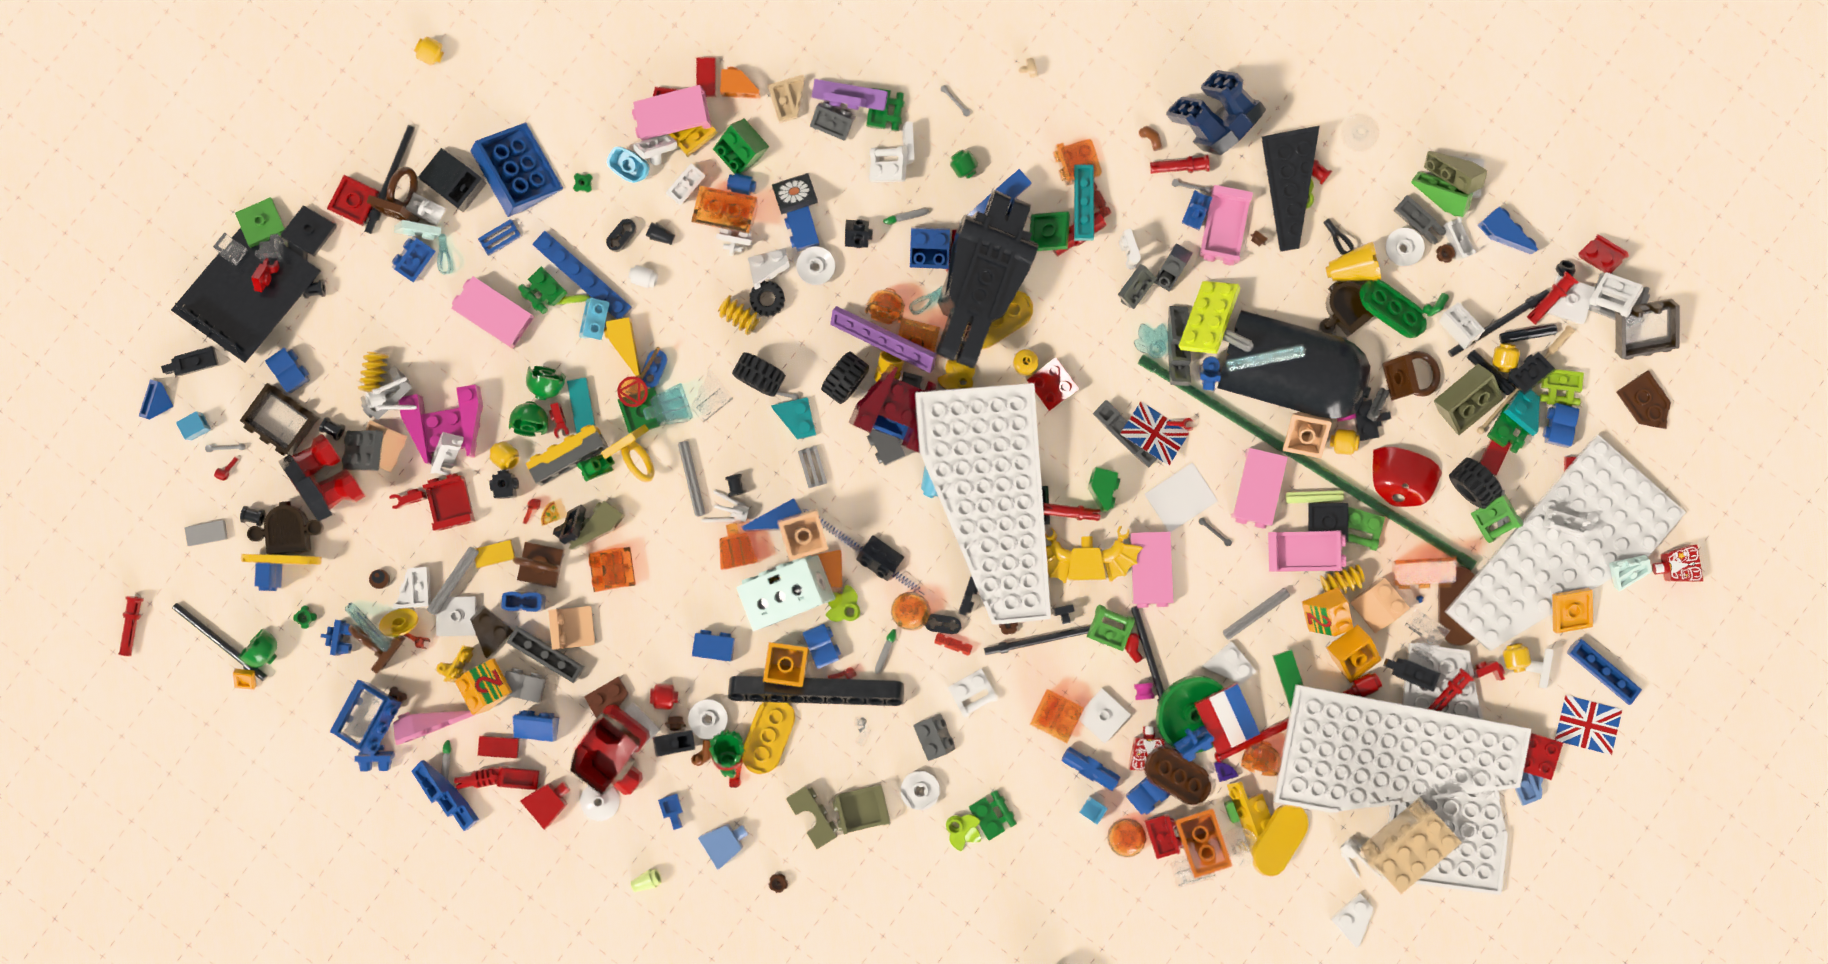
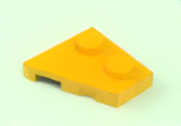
M701 125L669 133L668 135L677 141L678 147L689 157L714 137L717 131L713 126L704 129Z

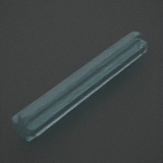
M1303 345L1269 351L1227 360L1226 366L1228 371L1303 357L1305 356V350Z
M352 602L348 603L345 611L381 650L388 651V648L391 647L390 641Z

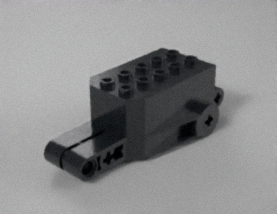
M993 190L984 214L976 212L973 216L965 214L962 217L952 245L949 270L937 302L943 315L948 318L936 350V355L952 361L957 355V363L972 369L976 366L990 324L1005 315L1036 257L1039 245L1030 240L1032 233L1023 230L1031 204L1013 198L1011 201V196Z

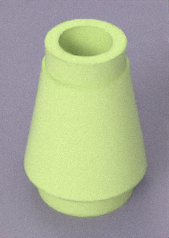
M649 869L632 880L630 884L632 890L637 892L657 888L662 883V879L657 869Z

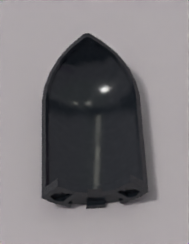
M1244 310L1240 311L1234 332L1251 340L1254 345L1249 352H1246L1229 343L1227 354L1230 355H1227L1222 367L1220 382H1218L1217 386L1218 389L1330 419L1345 418L1357 413L1363 404L1364 398H1369L1372 388L1368 386L1371 366L1366 354L1355 343L1332 334Z

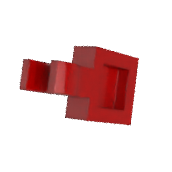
M266 258L263 264H259L251 277L255 291L263 292L265 287L270 284V274L277 272L280 268L278 261L270 265L269 259Z
M558 402L550 404L552 409L549 410L552 422L555 421L557 424L554 429L555 437L557 439L560 438L559 431L561 429L565 430L567 436L570 435L561 404Z
M413 489L407 491L408 495L405 496L392 494L389 496V499H398V504L392 506V509H400L402 506L427 500L426 492Z

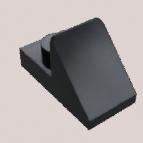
M693 730L652 737L655 757L696 750Z

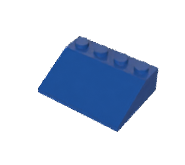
M526 122L476 140L470 150L507 217L523 212L563 190L561 183Z

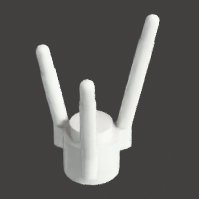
M406 377L373 389L365 394L368 407H375L376 411L382 409H417V406L383 405L386 402L385 395L396 391L395 388L387 389L406 381Z
M716 490L713 491L715 495L735 504L733 508L714 504L713 507L732 512L731 517L735 518H703L701 522L741 524V521L746 522L749 507L745 506V503L739 502Z
M1349 838L1340 846L1339 849L1342 851L1340 855L1346 860L1357 878H1360V875L1349 857L1352 859L1357 857L1378 878L1381 877V874L1377 870H1373L1359 854L1361 851L1359 848L1363 845L1356 839L1352 840Z

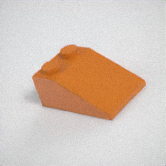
M1213 809L1175 820L1176 830L1194 879L1233 867Z

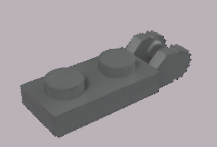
M1408 195L1393 210L1434 245H1436L1438 239L1428 229L1432 227L1435 232L1442 236L1446 233V230L1436 222V219Z

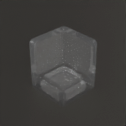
M226 232L222 234L213 246L220 256L234 265H237L248 251L244 246L234 241Z
M278 234L270 235V241L259 243V250L255 251V256L261 262L266 258L269 261L283 260L284 241Z

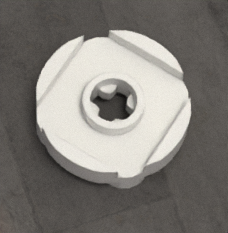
M914 771L904 778L901 784V798L909 808L924 811L936 804L940 787L937 779L932 774L926 771ZM916 786L925 787L923 796L915 794Z

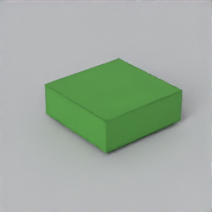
M1231 800L1224 802L1229 820L1232 823L1240 821L1234 803Z

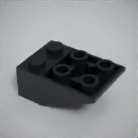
M443 148L439 149L417 177L462 213L465 212L487 184L481 176Z

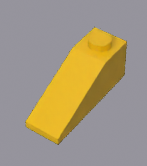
M628 317L606 321L607 327H604L605 338H609L610 343L634 375L639 378L641 371L632 320Z

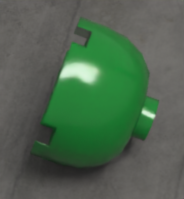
M529 366L525 382L529 391L535 395V398L546 400L547 398L557 396L562 391L566 376L562 372L561 375L554 374L556 370L552 368L534 366V369H531V366Z
M527 401L512 410L508 428H513L514 433L522 436L535 437V433L540 432L541 435H544L548 430V415L541 406L533 401Z
M262 628L250 640L247 648L245 647L242 650L238 659L246 665L255 668L262 667L266 663L270 665L277 657L275 652L278 646L275 637L265 628Z

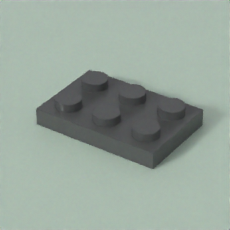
M347 431L344 438L345 451L342 456V469L379 471L383 431Z

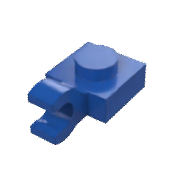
M678 793L659 799L658 802L663 818L670 817L673 830L682 828L683 826L678 814L683 813Z

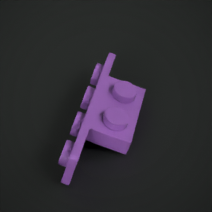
M815 79L811 97L829 101V105L840 107L842 103L848 104L847 108L859 110V107L884 111L888 92Z

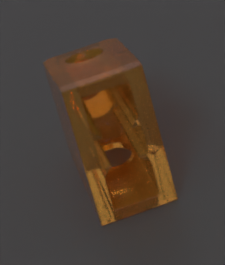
M737 523L725 525L728 536L719 538L721 570L759 563L748 533L739 534Z

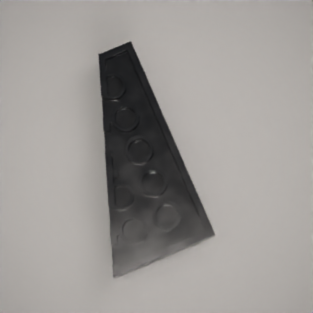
M1320 125L1261 136L1280 252L1300 248Z

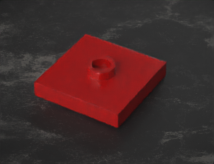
M343 175L327 210L363 227L370 210L373 208L367 203L369 195L378 198L380 192L349 176Z

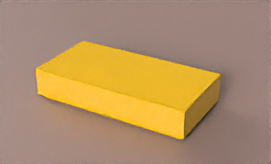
M512 540L475 548L479 551L475 558L476 568L510 561L516 557Z

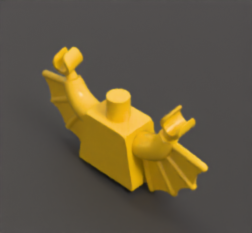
M1122 526L1117 530L1118 539L1115 540L1111 548L1105 550L1093 548V536L1081 537V548H1073L1072 551L1066 550L1059 541L1057 542V533L1053 528H1051L1053 531L1052 536L1048 537L1045 532V538L1052 543L1051 546H1046L1049 577L1059 578L1063 583L1067 582V578L1070 581L1108 580L1109 578V581L1113 582L1119 576H1126L1129 568L1138 563L1137 555L1143 547L1122 543L1124 539L1129 537V529L1126 534H1120Z

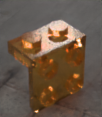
M1091 139L1064 146V143L1056 144L1053 157L1055 162L1059 163V176L1061 181H1064L1065 186L1074 184V165H1094V178L1101 176L1102 170Z

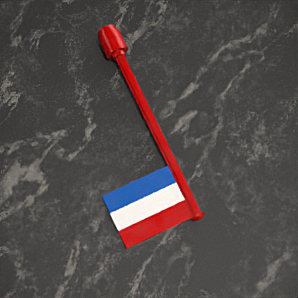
M1368 673L1352 681L1353 685L1351 688L1342 693L1366 697L1379 691L1378 688L1382 687V684L1376 673ZM1238 683L1194 703L1205 728L1214 737V741H1212L1216 750L1214 757L1219 763L1286 730L1289 718L1259 732Z

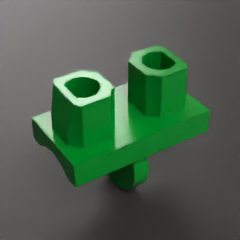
M601 454L579 462L577 467L582 471L581 474L584 476L585 482L611 473L613 471L612 465L615 464L612 456L605 459Z

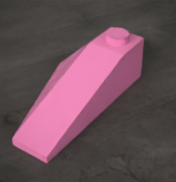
M470 710L416 713L411 715L409 712L398 716L399 720L393 722L396 745L410 742L475 715H472Z

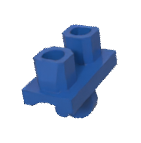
M1194 190L1181 224L1200 230L1213 197Z
M1208 356L1203 360V365H1200V380H1202V388L1204 390L1214 391L1216 381L1220 382L1221 378L1220 363L1216 357Z
M335 620L334 627H327V634H320V638H326L325 646L331 647L330 655L341 656V654H351L352 643L343 642L344 635H351L348 631V627L351 624L346 623V620Z
M1203 725L1193 732L1187 728L1185 730L1187 736L1174 744L1184 759L1192 761L1196 758L1195 752L1198 750L1207 751L1212 748L1214 737Z
M379 745L374 756L358 752V755L354 756V762H358L360 772L371 771L372 762H378V771H389L392 759L395 757V751H383L385 750V745Z

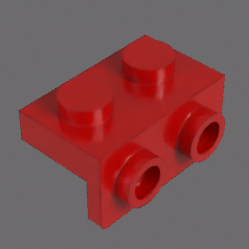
M1164 814L1144 821L1156 859L1173 854H1181L1180 848L1183 847L1180 837L1175 836L1174 829L1177 828L1173 817L1170 818L1168 814Z

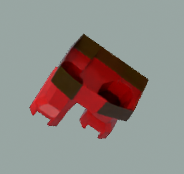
M611 704L606 706L602 713L592 722L587 733L575 747L570 764V772L601 796L605 795L613 786L623 795H631L643 780L642 772L633 766L636 759L632 755L638 753L649 740V730L617 705Z

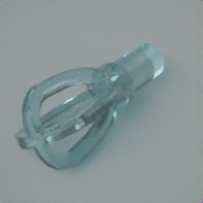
M441 234L438 236L439 253L437 256V268L442 275H449L453 272L454 267L448 252L446 234ZM444 253L446 255L448 263L447 271H443Z
M943 286L928 295L921 296L912 301L909 305L910 312L913 315H919L940 296ZM929 299L928 303L921 309L913 310L915 304Z

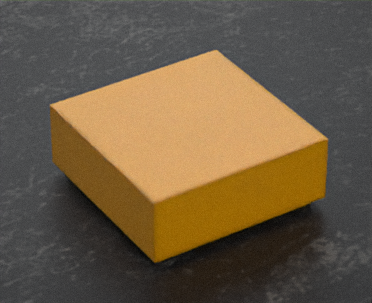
M234 669V687L254 690L256 687L255 671Z

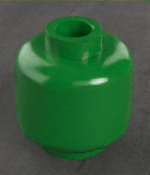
M961 149L950 157V167L958 178L966 176L969 179L977 173L975 169L978 167V162L971 151Z

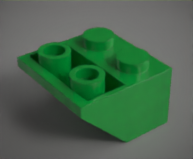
M743 118L728 127L713 147V150L734 174H743L761 159L770 146L748 121Z
M1095 467L1092 469L1087 489L1101 512L1106 513L1114 507L1116 497H1113V493L1116 489L1118 490L1121 478H1118V472Z

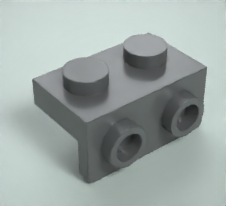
M940 713L913 725L928 761L947 755L956 749L954 740L948 732L946 721Z

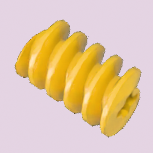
M729 295L718 309V312H720L719 317L724 318L726 316V322L728 323L733 320L732 326L736 327L739 325L740 331L746 329L745 334L748 336L754 331L761 318L756 319L757 312L750 315V307L744 311V303L737 306L738 299L731 302L732 295Z
M367 352L369 353L368 355H363V359L368 362L361 365L367 370L360 371V374L365 376V378L359 379V382L364 384L358 386L360 391L371 392L373 389L382 387L379 382H383L385 379L380 377V374H386V371L381 369V367L388 365L382 360L389 358L385 354Z
M1359 564L1355 565V569L1352 566L1348 567L1347 571L1343 568L1340 574L1338 571H1333L1332 575L1326 573L1325 578L1320 575L1324 592L1339 587L1346 594L1347 587L1355 591V585L1362 589V583L1365 582L1364 574Z

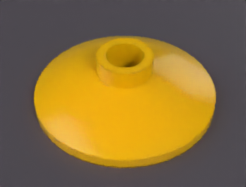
M408 608L391 611L381 619L379 630L387 637L402 636L410 632L417 625L418 615L414 610Z

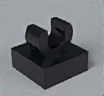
M1073 604L1053 608L1054 616H1061L1062 625L1071 623L1069 613L1075 612Z

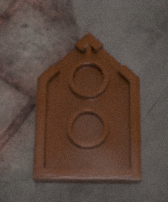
M1649 370L1616 391L1638 424L1667 429V417L1671 401Z

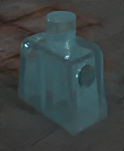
M682 383L653 396L650 400L652 406L643 409L646 420L656 417L660 426L686 423L694 418Z

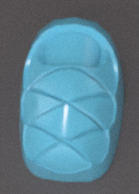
M616 146L608 155V167L628 182L636 183L642 181L649 174L650 167L648 162L632 150Z

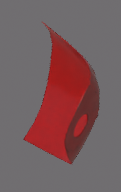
M1382 447L1373 450V484L1376 492L1387 503L1395 507L1421 506L1430 500L1442 475L1438 464L1419 453L1398 447ZM1405 483L1408 484L1409 487L1404 488L1402 487V485ZM1394 494H1401L1405 497V500L1397 502L1393 500L1392 496Z

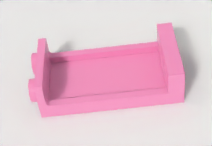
M700 85L633 102L634 109H632V115L634 120H637L638 126L635 127L638 139L642 141L701 125L704 129L712 127L705 91Z
M1214 185L1211 191V197L1213 198L1208 208L1199 254L1200 257H1204L1205 261L1215 262V260L1223 261V264L1231 266L1240 261L1241 245L1253 192Z
M474 276L471 279H467L463 285L464 290L462 293L457 295L452 301L453 306L451 309L514 349L534 319V316Z
M1248 448L1245 453V465L1231 518H1235L1237 523L1247 524L1248 521L1255 523L1254 527L1266 529V526H1272L1288 457Z
M1342 531L1268 532L1270 572L1343 571V567H1346V555H1343L1342 547H1346V535H1342Z
M1170 532L1130 533L1129 542H1131V545L1143 547L1137 555L1138 563L1132 566V604H1137V608H1148L1151 603H1156L1157 607H1168V603H1173Z

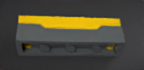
M587 425L578 434L565 437L564 442L549 446L547 451L542 454L533 455L530 461L525 464L535 483L543 486L575 468L579 462L598 455L607 449L608 445L598 427Z

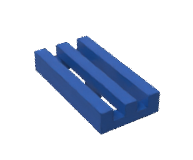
M509 219L479 237L478 241L481 243L486 254L490 256L522 236L512 219ZM511 226V228L499 234L498 236L492 238L486 243L484 242L492 236L496 235L497 233L501 232L502 230L506 229L507 227ZM515 232L514 235L497 244L496 246L492 247L491 249L488 248L490 245L494 244L495 242L499 241L500 239L504 238L510 233Z

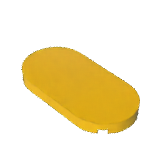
M1018 291L1005 315L990 324L982 349L992 347L1030 321L1033 314V303L1026 293Z
M241 554V561L320 565L322 564V557Z
M763 702L758 707L743 748L745 750L742 761L750 772L755 774L769 773L779 764L795 723V712L790 703Z
M1286 804L1279 806L1252 848L1251 856H1253L1252 863L1255 870L1261 875L1271 877L1279 875L1284 871L1308 830V817L1302 807Z

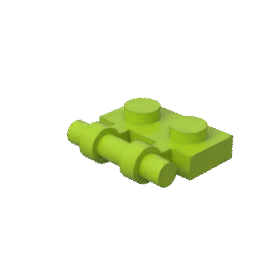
M1555 369V371L1541 381V388L1549 390L1548 395L1540 394V402H1547L1550 405L1558 403L1570 407L1572 405L1579 406L1581 400L1580 398H1574V392H1582L1584 372ZM1557 390L1566 391V395L1556 396Z

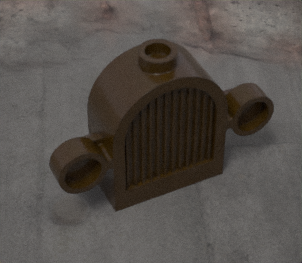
M1336 281L1327 288L1330 292L1326 298V310L1331 319H1323L1319 323V330L1330 334L1335 330L1337 324L1344 334L1349 337L1374 317L1365 309L1361 302V286L1354 282L1339 284Z
M291 501L279 502V506L269 511L264 521V529L259 526H252L247 531V537L253 542L262 541L265 537L266 554L269 555L311 551L310 535H320L324 530V526L321 521H309L301 509L291 506Z

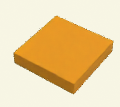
M1584 588L1552 594L1553 631L1555 633L1593 627L1592 589Z

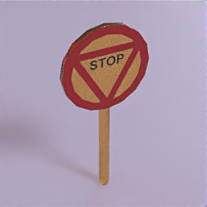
M659 346L655 349L640 377L629 376L619 383L617 393L624 405L637 407L646 401L648 387L642 379L658 354Z

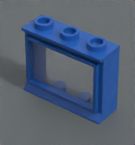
M357 679L329 732L360 751V753L374 756L402 703L371 683Z

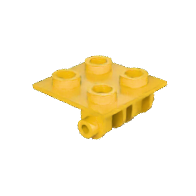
M462 645L453 663L441 662L437 665V672L445 676L443 681L455 682V680L463 675V668L466 662L469 663L474 653L472 651L474 647Z

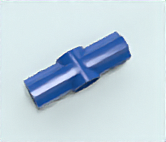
M1070 746L1063 754L1061 761L1079 771L1078 773L1093 782L1096 781L1111 791L1117 786L1120 776L1105 768L1097 760L1083 755Z

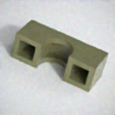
M805 785L786 797V801L795 815L809 811L815 816V826L806 833L817 850L837 838L836 832L839 830L833 821L829 822L826 815L828 812L824 805H819L815 798L818 796L813 787L808 788Z

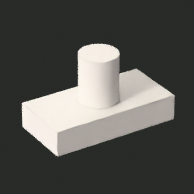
M666 134L635 143L633 148L634 152L643 159L650 158L652 165H660L662 163L661 154L677 149V141Z
M1545 649L1543 662L1531 660V664L1526 667V671L1540 674L1538 688L1547 689L1554 653L1553 649Z

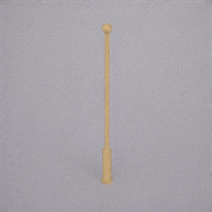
M1567 325L1565 330L1547 349L1548 352L1544 357L1547 359L1551 354H1554L1575 330ZM1517 387L1490 418L1477 428L1479 434L1485 432V428L1519 391Z

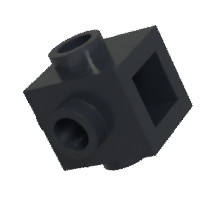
M862 219L846 220L845 247L868 248V242L873 238V229L869 228V221Z
M509 470L497 471V474L492 475L489 486L490 491H493L494 499L517 498L516 489H519L518 477H515V474L509 473Z

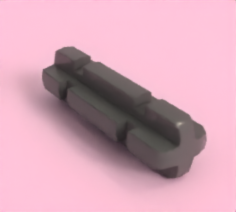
M1380 388L1367 414V418L1372 421L1377 420L1386 402V398H1388L1389 391L1385 390V388Z

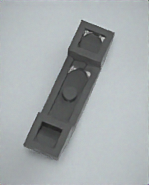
M1105 400L1092 413L1126 449L1148 468L1157 460L1156 457L1120 434L1128 421L1120 415V412L1109 401Z

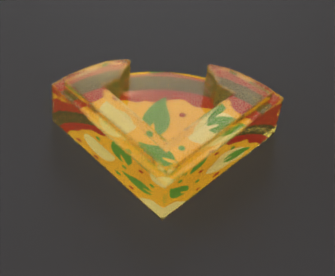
M555 501L548 503L544 508L541 516L542 526L561 520Z

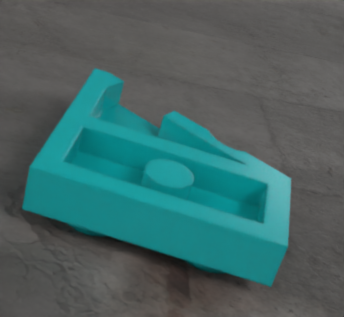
M1519 390L1504 411L1506 415L1532 436L1537 434L1539 430L1540 396L1533 390H1530L1525 395Z
M808 397L771 405L772 410L797 440L816 436Z

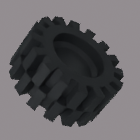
M764 280L760 283V288L755 289L752 287L749 301L755 312L760 316L766 317L775 316L776 313L781 312V309L784 307L785 296L782 288L776 282ZM767 291L775 296V300L770 306H764L760 302L761 294Z

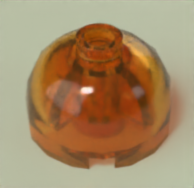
M891 288L875 291L869 297L865 307V313L869 312L873 320L885 324H892V321H897V324L903 320L905 311L904 300Z
M904 592L893 600L890 613L892 620L898 627L904 630L916 631L927 624L931 608L923 595L917 592Z
M1260 741V743H1254L1247 747L1241 758V766L1255 773V770L1261 771L1263 776H1278L1281 766L1280 753L1272 747L1270 742Z
M1120 818L1111 824L1108 829L1107 843L1116 855L1124 858L1134 857L1144 849L1147 841L1146 831L1138 821L1132 818Z

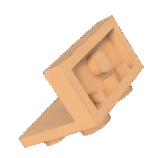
M591 606L548 610L552 649L595 645Z

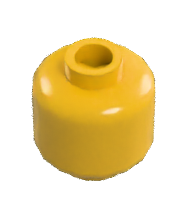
M428 36L423 39L420 38L414 49L416 58L428 65H434L436 61L440 63L444 52L441 51L442 44Z
M1500 343V346L1494 349L1492 363L1495 367H1499L1498 371L1510 372V369L1518 367L1520 351L1514 344Z
M1023 349L1016 353L1013 359V367L1018 374L1028 376L1036 371L1039 360L1033 351Z
M1338 429L1335 435H1331L1330 447H1334L1336 454L1353 455L1359 449V435H1356L1354 430Z
M502 441L495 443L491 447L490 460L501 470H511L519 462V452L508 442Z
M1522 643L1507 645V649L1503 651L1505 667L1513 669L1514 673L1526 671L1525 667L1531 664L1528 647L1523 646Z

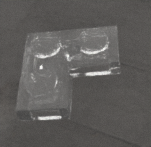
M1417 608L1404 625L1421 636L1411 651L1426 661L1430 660L1450 632L1449 629Z

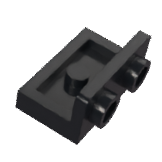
M872 535L858 554L856 560L862 566L873 571L879 578L888 581L905 557Z

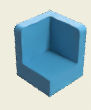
M198 411L176 422L183 438L189 441L212 430L204 414Z
M1089 796L1079 813L1098 825L1108 808Z

